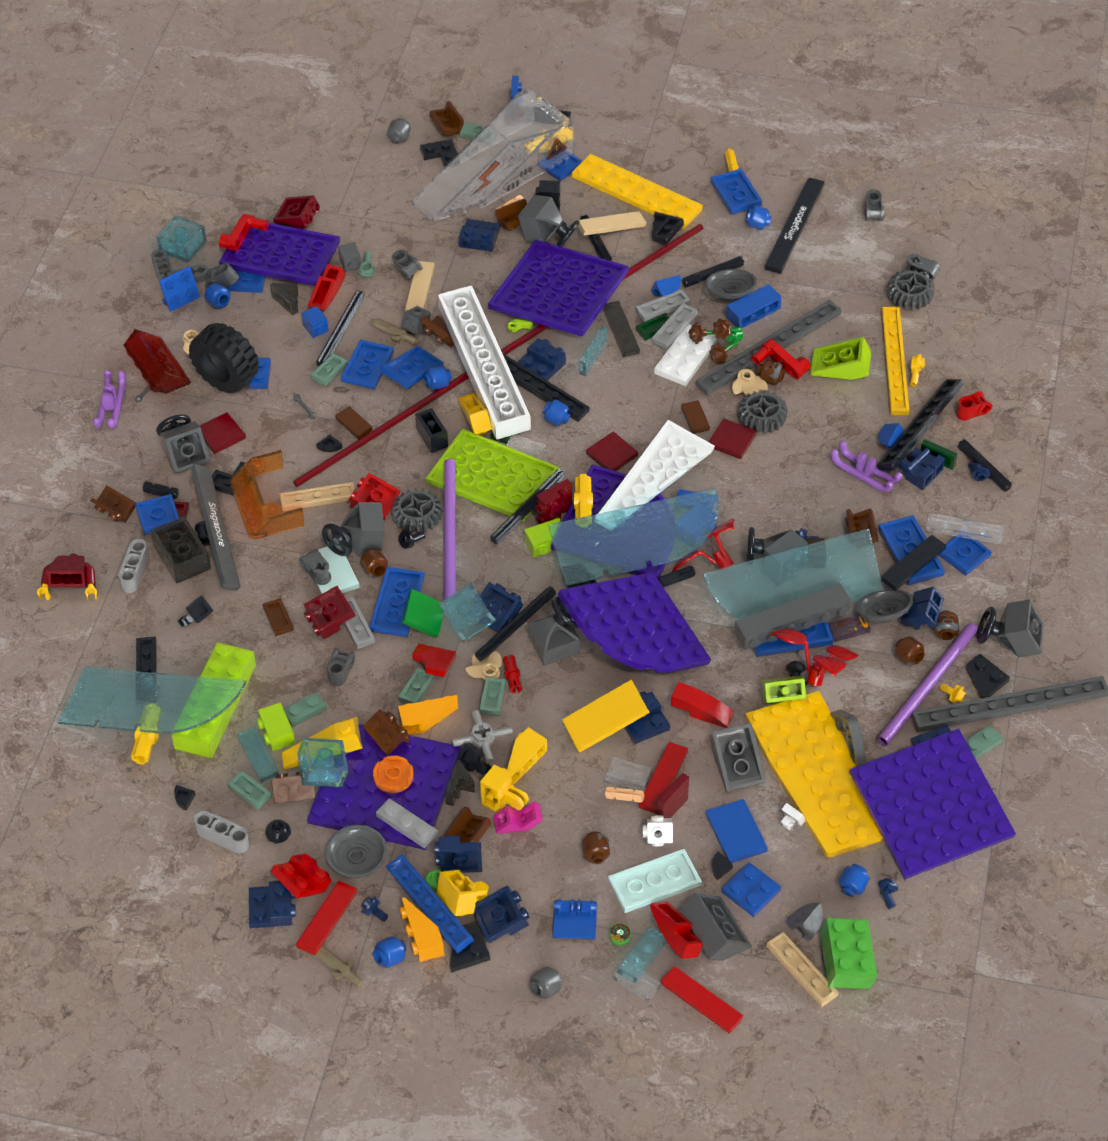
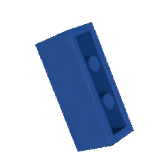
M768 284L727 305L726 318L735 327L744 328L781 309L782 296Z

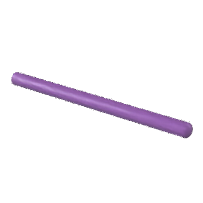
M447 459L444 461V600L452 603L456 599L455 461Z
M969 623L882 731L877 738L881 745L887 746L912 715V712L915 711L978 631L976 624Z

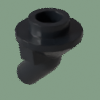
M403 530L399 535L398 541L402 548L407 549L412 548L415 545L414 542L426 537L423 531L411 535L410 531Z
M792 661L786 666V670L789 672L790 677L801 676L800 674L806 670V666L800 661Z

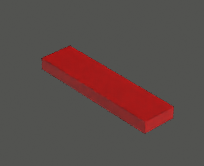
M672 742L668 743L644 792V800L641 803L639 802V808L657 814L658 799L673 784L688 753L687 747Z
M338 881L296 943L297 948L316 955L357 894V888Z
M675 966L661 980V985L729 1034L743 1019L741 1013Z

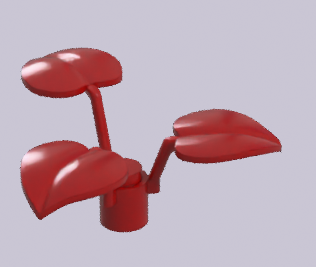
M727 520L707 535V539L714 535L719 546V550L712 554L713 559L703 551L696 550L682 557L675 564L672 572L700 555L708 559L712 565L716 563L721 571L734 564L726 550H724L719 534L726 530L735 529V520Z
M792 629L777 630L770 635V637L776 636L792 644L802 643L804 645L806 670L809 671L807 683L814 686H822L826 670L833 676H836L841 670L846 668L847 664L842 660H852L859 656V654L845 647L830 645L826 647V651L830 653L829 657L815 655L813 656L815 663L811 666L806 635Z

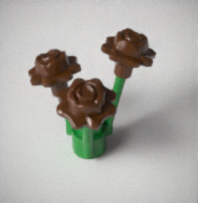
M719 318L717 322L713 323V331H707L702 329V325L696 322L688 332L689 338L695 344H699V342L703 341V337L707 335H716V339L722 338L731 342L726 347H721L719 344L712 345L709 351L713 361L718 364H724L728 357L727 351L734 346H738V341L743 339L742 328H732V325L728 324V319L723 320Z

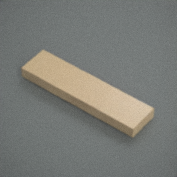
M640 211L582 219L579 220L580 224L578 227L585 236L645 227L646 221Z
M419 261L423 269L414 273L405 312L416 306L425 308L435 267L434 262Z
M349 482L279 493L282 511L347 502L355 488L354 483Z
M784 932L767 942L766 947L820 1007H823L838 996L839 992L833 987L828 988L827 979Z

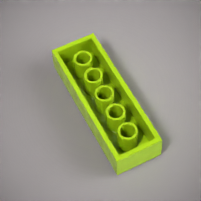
M216 643L172 733L174 749L213 758L256 667L254 651Z

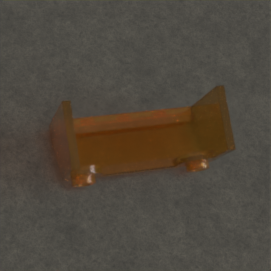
M281 450L249 459L230 480L231 489L247 535L252 539H260L304 526L302 508L283 512L281 505L278 503L264 504L255 476L283 469Z

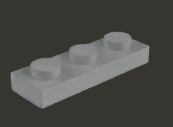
M681 289L636 306V313L643 322H646L661 314L676 311L682 303L689 306L690 299Z
M682 303L652 337V342L668 349L698 315L697 309Z
M354 597L347 598L346 600L356 616L344 622V625L357 650L376 643L375 637Z
M390 798L376 811V817L423 848L438 835L437 829Z

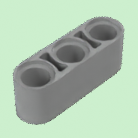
M135 539L130 543L121 566L119 580L122 591L125 593H133L138 589L149 560L147 543L143 539Z
M200 811L194 816L196 833L201 838L235 853H244L249 849L248 832L244 827L207 811Z

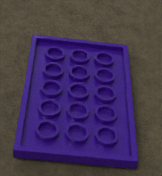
M269 223L266 231L256 228L250 229L237 252L226 249L219 261V265L228 263L237 271L316 286L319 276H323L327 264L330 263L340 243V236Z

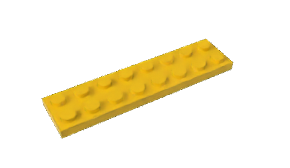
M589 154L572 171V178L652 215L655 212H660L684 219L682 229H685L703 209L702 204L593 154Z

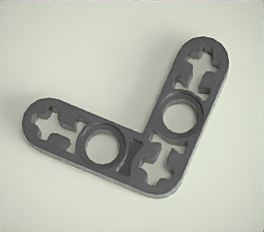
M158 249L152 252V262L158 280L181 270H172L166 251ZM206 265L190 267L196 283L208 279V267ZM161 268H168V269L165 270V271H160V270H159V269H161Z
M843 710L831 712L830 715L834 718L838 731L846 734L849 753L853 763H855L856 767L867 763L857 718Z

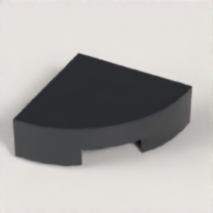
M330 434L316 444L317 449L324 452H335L343 448L342 443Z
M176 785L174 789L175 800L180 808L187 811L195 797V791Z
M719 851L715 854L712 861L713 875L717 880L733 869V864Z

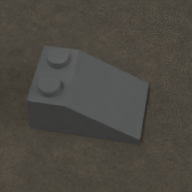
M752 723L713 731L710 734L714 755L726 792L766 783Z

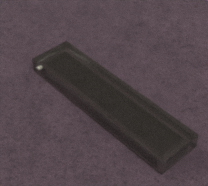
M620 302L606 303L603 307V312L622 357L640 354V348Z

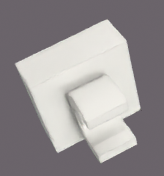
M786 803L782 808L785 817L781 823L788 830L795 823L801 827L805 822L803 814Z

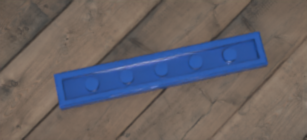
M403 854L386 866L422 912L438 926L441 935L457 954L474 941L473 937Z

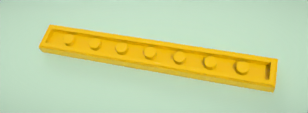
M882 307L890 414L909 415L900 307Z

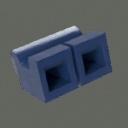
M914 448L909 457L913 461L911 462L904 458L899 466V469L906 473L905 479L923 491L943 471L945 458L941 455L933 456L928 448L924 451Z
M934 586L914 592L912 607L908 613L902 615V623L906 627L914 626L916 630L920 629V625L925 624L930 628L936 627L940 615L939 612L944 601L943 596Z

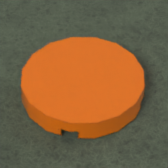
M387 756L381 762H377L373 769L374 783L380 790L387 793H399L406 790L414 779L412 765H410L407 759L400 756Z

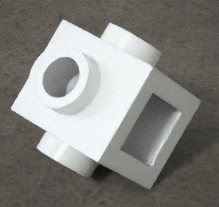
M654 815L651 816V819H646L647 825H643V837H647L648 844L659 847L664 846V843H673L671 818Z

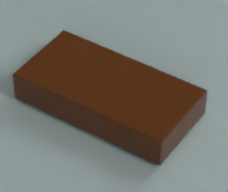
M699 400L681 404L682 412L691 433L696 434L710 430V425Z
M350 406L335 415L336 420L358 440L373 431L372 426Z
M281 598L262 604L275 636L294 630Z

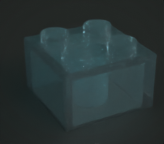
M174 216L157 236L159 249L166 251L167 255L187 263L207 242L204 226L178 216Z
M472 583L439 604L463 642L496 621Z
M303 738L297 753L302 785L342 787L348 774L343 740Z

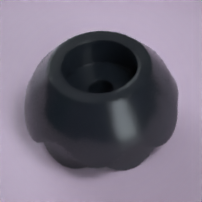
M276 819L268 823L265 834L270 842L278 844L289 838L291 828L284 820Z

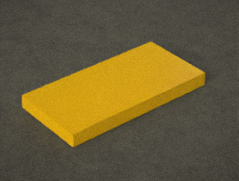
M631 679L562 720L577 750L582 752L650 712Z

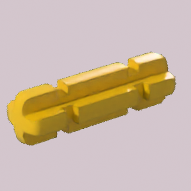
M728 148L725 151L728 170L731 172L739 168L734 150Z

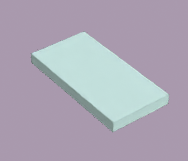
M685 849L608 876V881L624 913L702 885V881Z

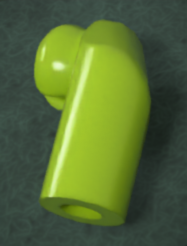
M517 318L510 321L507 328L510 332H517L521 329L532 330L533 322Z

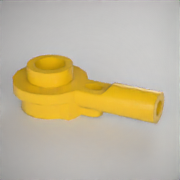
M921 354L913 355L912 376L910 386L912 387L917 386L918 374L925 367V358H922Z

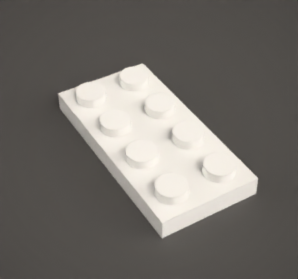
M689 324L656 365L654 374L686 386L708 357L711 346L716 345L719 339H716V335H707L703 337V341L695 344L689 338L688 332L692 326Z

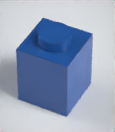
M317 306L301 313L303 326L313 338L328 332L327 318Z

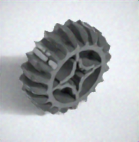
M902 269L901 273L896 272L890 278L887 286L889 300H892L893 304H898V307H905V310L911 308L913 311L914 308L920 310L921 306L926 307L932 301L935 293L933 279H930L929 275H924L923 271L917 272V269L915 271L910 269L905 271Z
M760 390L759 393L753 391L752 394L747 393V396L743 397L739 404L738 416L744 426L756 430L757 433L763 431L765 434L766 431L772 433L774 429L779 430L780 426H783L787 419L788 409L781 396H776V393L770 394L769 390L767 392Z
M415 488L414 491L408 489L407 493L401 492L400 496H396V500L392 505L394 522L397 523L398 528L409 530L411 534L414 531H417V533L424 531L426 533L428 529L433 530L434 525L437 526L442 518L443 509L440 499H437L436 494H432L430 490L425 492L424 488L421 491Z

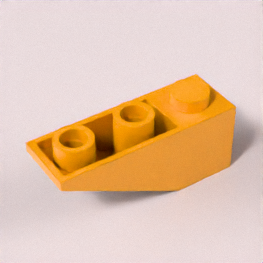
M444 696L443 698L428 699L422 702L398 706L401 726L408 731L407 735L426 732L458 709V696Z
M405 897L402 898L403 907H399L402 920L406 919L408 923L405 925L407 936L413 939V942H411L413 955H418L420 962L444 956V944L438 926Z

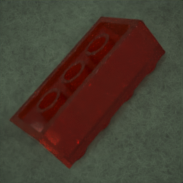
M134 329L123 346L127 350V354L135 362L134 365L141 371L142 377L149 383L152 391L167 394L191 383L161 337Z

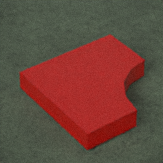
M418 644L413 652L412 659L424 664L426 674L445 677L456 658V652Z

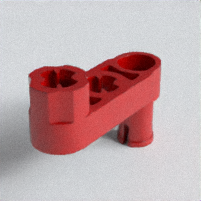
M243 214L230 235L221 234L219 247L237 252L250 229L256 228L266 231L269 225L268 220Z
M771 338L761 345V349L751 357L752 361L759 365L769 356L773 361L780 362L785 371L796 380H799L811 368L809 361L805 357L800 356L796 360Z

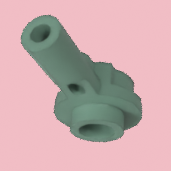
M366 251L364 253V261L360 264L358 273L364 278H369L376 271L371 263V253Z

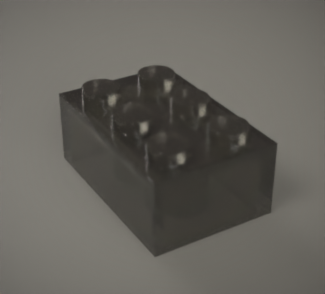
M185 516L150 531L153 546L176 584L211 569L209 554Z

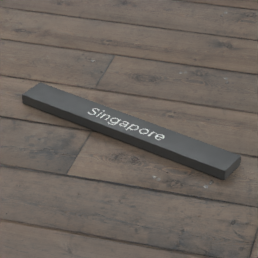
M193 464L191 471L221 587L237 591L241 586L210 468Z

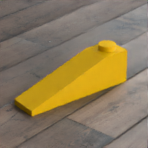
M357 716L337 721L282 752L284 770L362 749Z

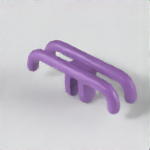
M109 370L104 371V388L97 418L93 419L95 428L99 429L102 427L106 410L113 411L112 417L107 421L108 427L115 429L118 424L126 387V375L123 370L118 372L119 385L117 394L115 387L111 385V372Z
M845 441L839 443V449L844 457L856 464V469L843 462L839 458L837 450L831 451V459L836 466L881 492H890L894 484L901 481L902 474L900 472L892 476L883 470H879L876 467L877 459L871 457L867 462V454L865 452H861L859 456H856L847 449ZM875 474L887 481L886 485L876 481L871 476Z

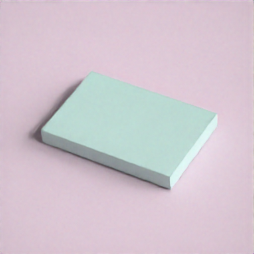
M334 545L336 548L343 551L340 545ZM328 547L319 549L323 558L329 563L328 571L331 574V581L328 584L319 585L316 583L320 594L335 586H338L342 593L360 588L346 556H339Z

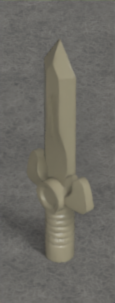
M370 319L373 326L391 334V338L395 342L405 340L414 345H417L419 339L407 334L409 331L402 327L400 330L380 319Z
M324 945L321 946L316 956L334 970L332 971L333 978L336 981L342 977L347 978L356 987L360 988L364 981L351 971L355 966L354 962L346 959L345 963L347 965H343L344 962Z

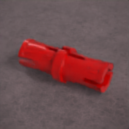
M506 655L503 657V663L506 669L505 678L509 682L510 692L516 694V686L518 693H520L523 688L515 656L509 655V662Z

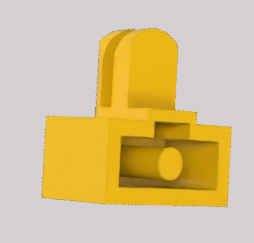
M493 765L480 781L481 805L495 813L501 811L506 804L520 811L529 801V797L525 792L512 785L511 773L505 768Z
M459 870L440 872L436 894L454 916L474 914L476 902L488 896L489 886L482 881L472 882L468 876H464Z

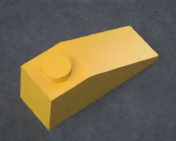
M475 393L457 398L473 433L483 435L492 430L487 409Z
M529 727L524 732H520L515 739L507 768L509 773H511L512 785L547 752V739Z

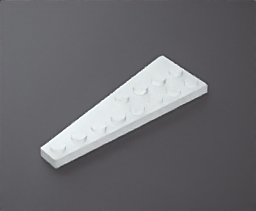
M667 420L598 513L594 522L612 531L710 455L715 446Z

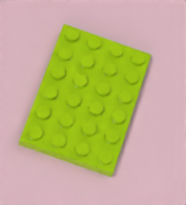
M462 429L428 474L426 483L444 490V461L453 459L455 461L456 495L511 516L560 467ZM531 512L522 520V522L526 521Z

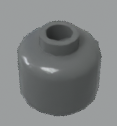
M397 118L391 121L387 130V136L395 144L404 143L408 139L411 127L405 119Z
M544 967L531 976L530 990L536 997L547 999L560 991L562 988V977L557 970L551 967Z

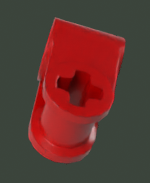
M977 391L974 394L959 399L956 416L958 419L966 421L987 414L993 405L984 398L982 391Z

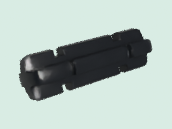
M147 481L143 485V491L146 493L153 492L152 494L159 496L172 494L173 499H177L179 495L178 488H169V486L156 483L153 485L152 482Z

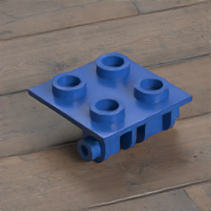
M190 266L159 280L165 297L162 301L165 305H168L170 312L200 298Z
M560 898L555 900L553 938L596 940L597 902H593V900L580 901V899L578 901H574V899L569 901L561 900Z

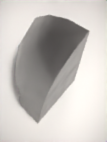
M821 902L804 905L786 922L792 931L796 929L802 933L801 937L803 939L811 941L821 926L823 919Z

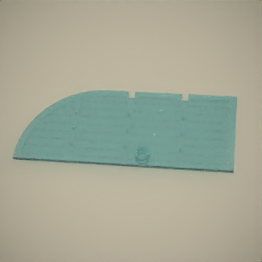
M716 488L550 524L549 530L565 585L568 586L603 578V571L607 570L609 576L647 568L646 562L648 561L651 562L653 567L674 562L692 554L704 544L707 536L715 527L719 511L718 494Z
M869 529L703 573L705 583L716 602L725 611L738 619L838 584L843 586L851 599V604L859 602L860 599L871 593L883 590Z
M85 667L58 720V724L96 727L97 722H100L99 728L136 731L137 727L141 726L140 732L160 734L187 731L211 721L224 712L237 699L247 682L243 680Z

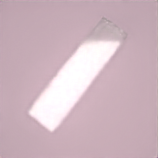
M929 513L926 531L996 544L1002 543L1005 526L935 513Z

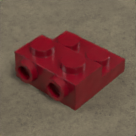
M314 195L287 197L273 218V221L278 225L290 224L293 228H307L313 222L315 213L319 212L320 205Z
M568 479L537 495L536 520L538 524L557 518L561 520V513L569 510L572 504V483Z
M338 586L303 604L306 609L305 617L309 623L313 621L315 624L312 626L317 636L321 635L323 639L341 630L340 624L356 616Z

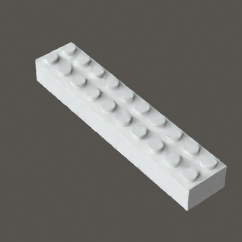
M472 285L439 294V310L476 395L487 409L496 440L531 430L530 414Z

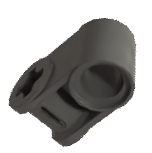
M872 189L866 193V221H869V219H880V221H883L884 219L882 196L878 190Z
M397 250L392 255V260L397 269L408 280L418 270L421 271L423 269L419 261L405 250Z
M918 254L909 255L907 258L908 265L905 267V271L912 269V271L917 269L919 273L923 271L924 275H929V278L933 279V281L940 270V265L936 261L921 257Z
M223 263L207 271L208 279L205 281V288L207 289L208 286L214 283L220 284L223 287L233 285L237 282L239 275L228 263Z
M314 549L299 558L302 568L317 584L325 585L331 581V574L328 571L329 563L323 558L318 549Z
M339 648L333 650L332 657L327 665L328 681L331 685L341 686L345 683L355 662V652H343Z

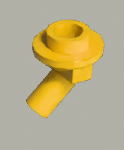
M944 683L940 685V690L950 695L949 700L953 704L957 703V701L962 702L966 694L963 691V686L956 685L955 688H952Z

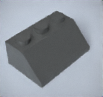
M695 893L679 909L682 915L692 923L691 929L694 932L693 934L703 942L704 954L709 959L724 961L752 947L721 897Z

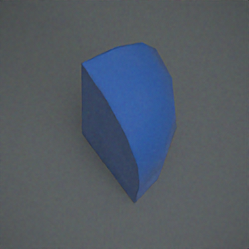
M680 275L655 281L651 289L653 295H658L660 298L676 292L681 286Z
M899 423L884 424L878 436L879 442L885 447L891 448L904 432Z

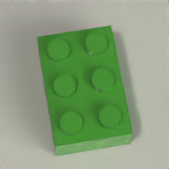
M826 918L820 929V937L828 988L870 989L877 978V971L868 920Z

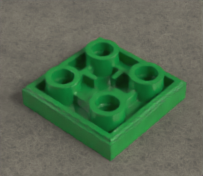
M411 589L408 594L402 623L437 638L446 604Z

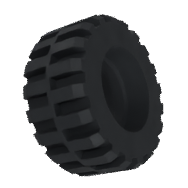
M224 323L207 325L189 345V357L192 359L191 363L195 366L197 373L205 381H208L212 387H216L220 391H225L226 393L238 392L258 372L259 361L257 354L254 352V347L249 344L247 338L242 336V333Z

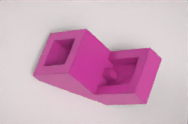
M535 801L520 811L507 806L493 815L496 833L498 834L528 831L542 821L540 804Z

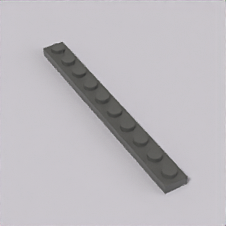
M829 299L696 380V386L706 395L711 394L737 378L740 370L752 369L757 366L751 357L761 349V345L769 338L785 349L839 316L841 308Z
M1099 676L912 712V718L917 731L921 732L946 725L953 726L1107 697L1108 686L1104 677Z

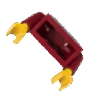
M74 553L69 556H57L52 563L44 567L41 579L42 587L37 590L40 600L43 594H45L47 600L51 598L48 586H88L85 590L86 599L89 601V594H95V600H97V590L94 588L96 585L95 570L88 562H85L84 556H78Z

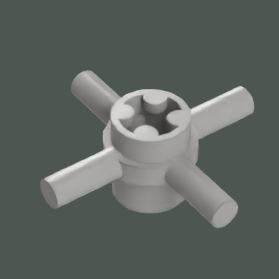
M476 710L472 712L475 726L470 735L452 739L453 747L472 743L474 748L483 753L486 763L489 764L493 762L491 749L494 738L513 735L512 727L492 730L490 725L482 723L480 713Z

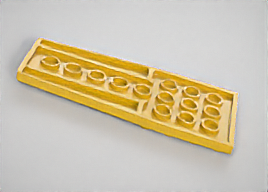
M819 691L806 694L804 699L788 700L745 713V719L747 723H752L755 739L770 768L797 811L803 814L805 824L826 857L831 858L883 840L849 774L850 769L856 767V765L853 763L842 733L838 731L835 725L836 722L831 717V712Z

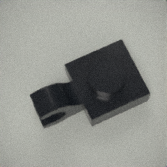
M199 596L186 607L189 613L182 616L178 623L181 627L189 625L193 620L196 623H200L213 612V609L203 596Z
M469 743L464 744L457 756L456 761L469 772H474L476 769L480 774L484 775V773L487 774L492 768L490 764L481 760L483 754Z

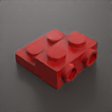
M368 472L366 478L361 477L356 487L359 490L357 492L354 490L349 498L351 504L349 507L354 508L358 502H381L384 521L401 490Z
M306 853L291 856L288 863L274 865L270 871L296 899L325 893L332 881L329 873L317 865V861Z

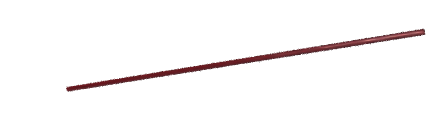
M698 224L630 267L624 279L703 230V225ZM540 324L502 348L501 352L505 355L549 327ZM467 372L450 381L447 387L431 393L293 481L294 485L299 487L469 379Z

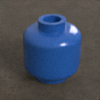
M754 205L748 209L745 221H747L749 227L763 230L765 226H769L772 216H769L767 208Z
M217 283L208 286L204 294L206 302L218 309L228 305L231 298L229 290Z
M443 365L428 368L426 374H424L427 388H431L433 391L447 387L449 380L452 379L450 370H446Z
M556 399L552 402L549 401L542 412L545 414L544 419L557 427L562 423L566 424L571 416L568 413L569 407Z
M852 864L844 868L838 884L843 889L842 892L850 897H853L854 894L861 895L868 884L869 875L864 867Z
M388 937L375 945V950L373 951L374 959L378 965L386 968L392 967L404 960L406 946L397 937Z

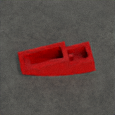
M327 264L323 276H319L307 305L308 308L317 306L323 312L328 308L346 276L343 268Z
M681 682L677 683L671 696V706L690 712L689 717L717 726L728 728L734 711L721 701Z
M667 901L651 903L650 908L654 919L671 948L682 959L699 957L703 942L690 931L692 923Z

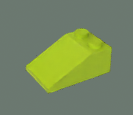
M864 336L815 348L813 350L811 375L847 380L869 376L871 350Z

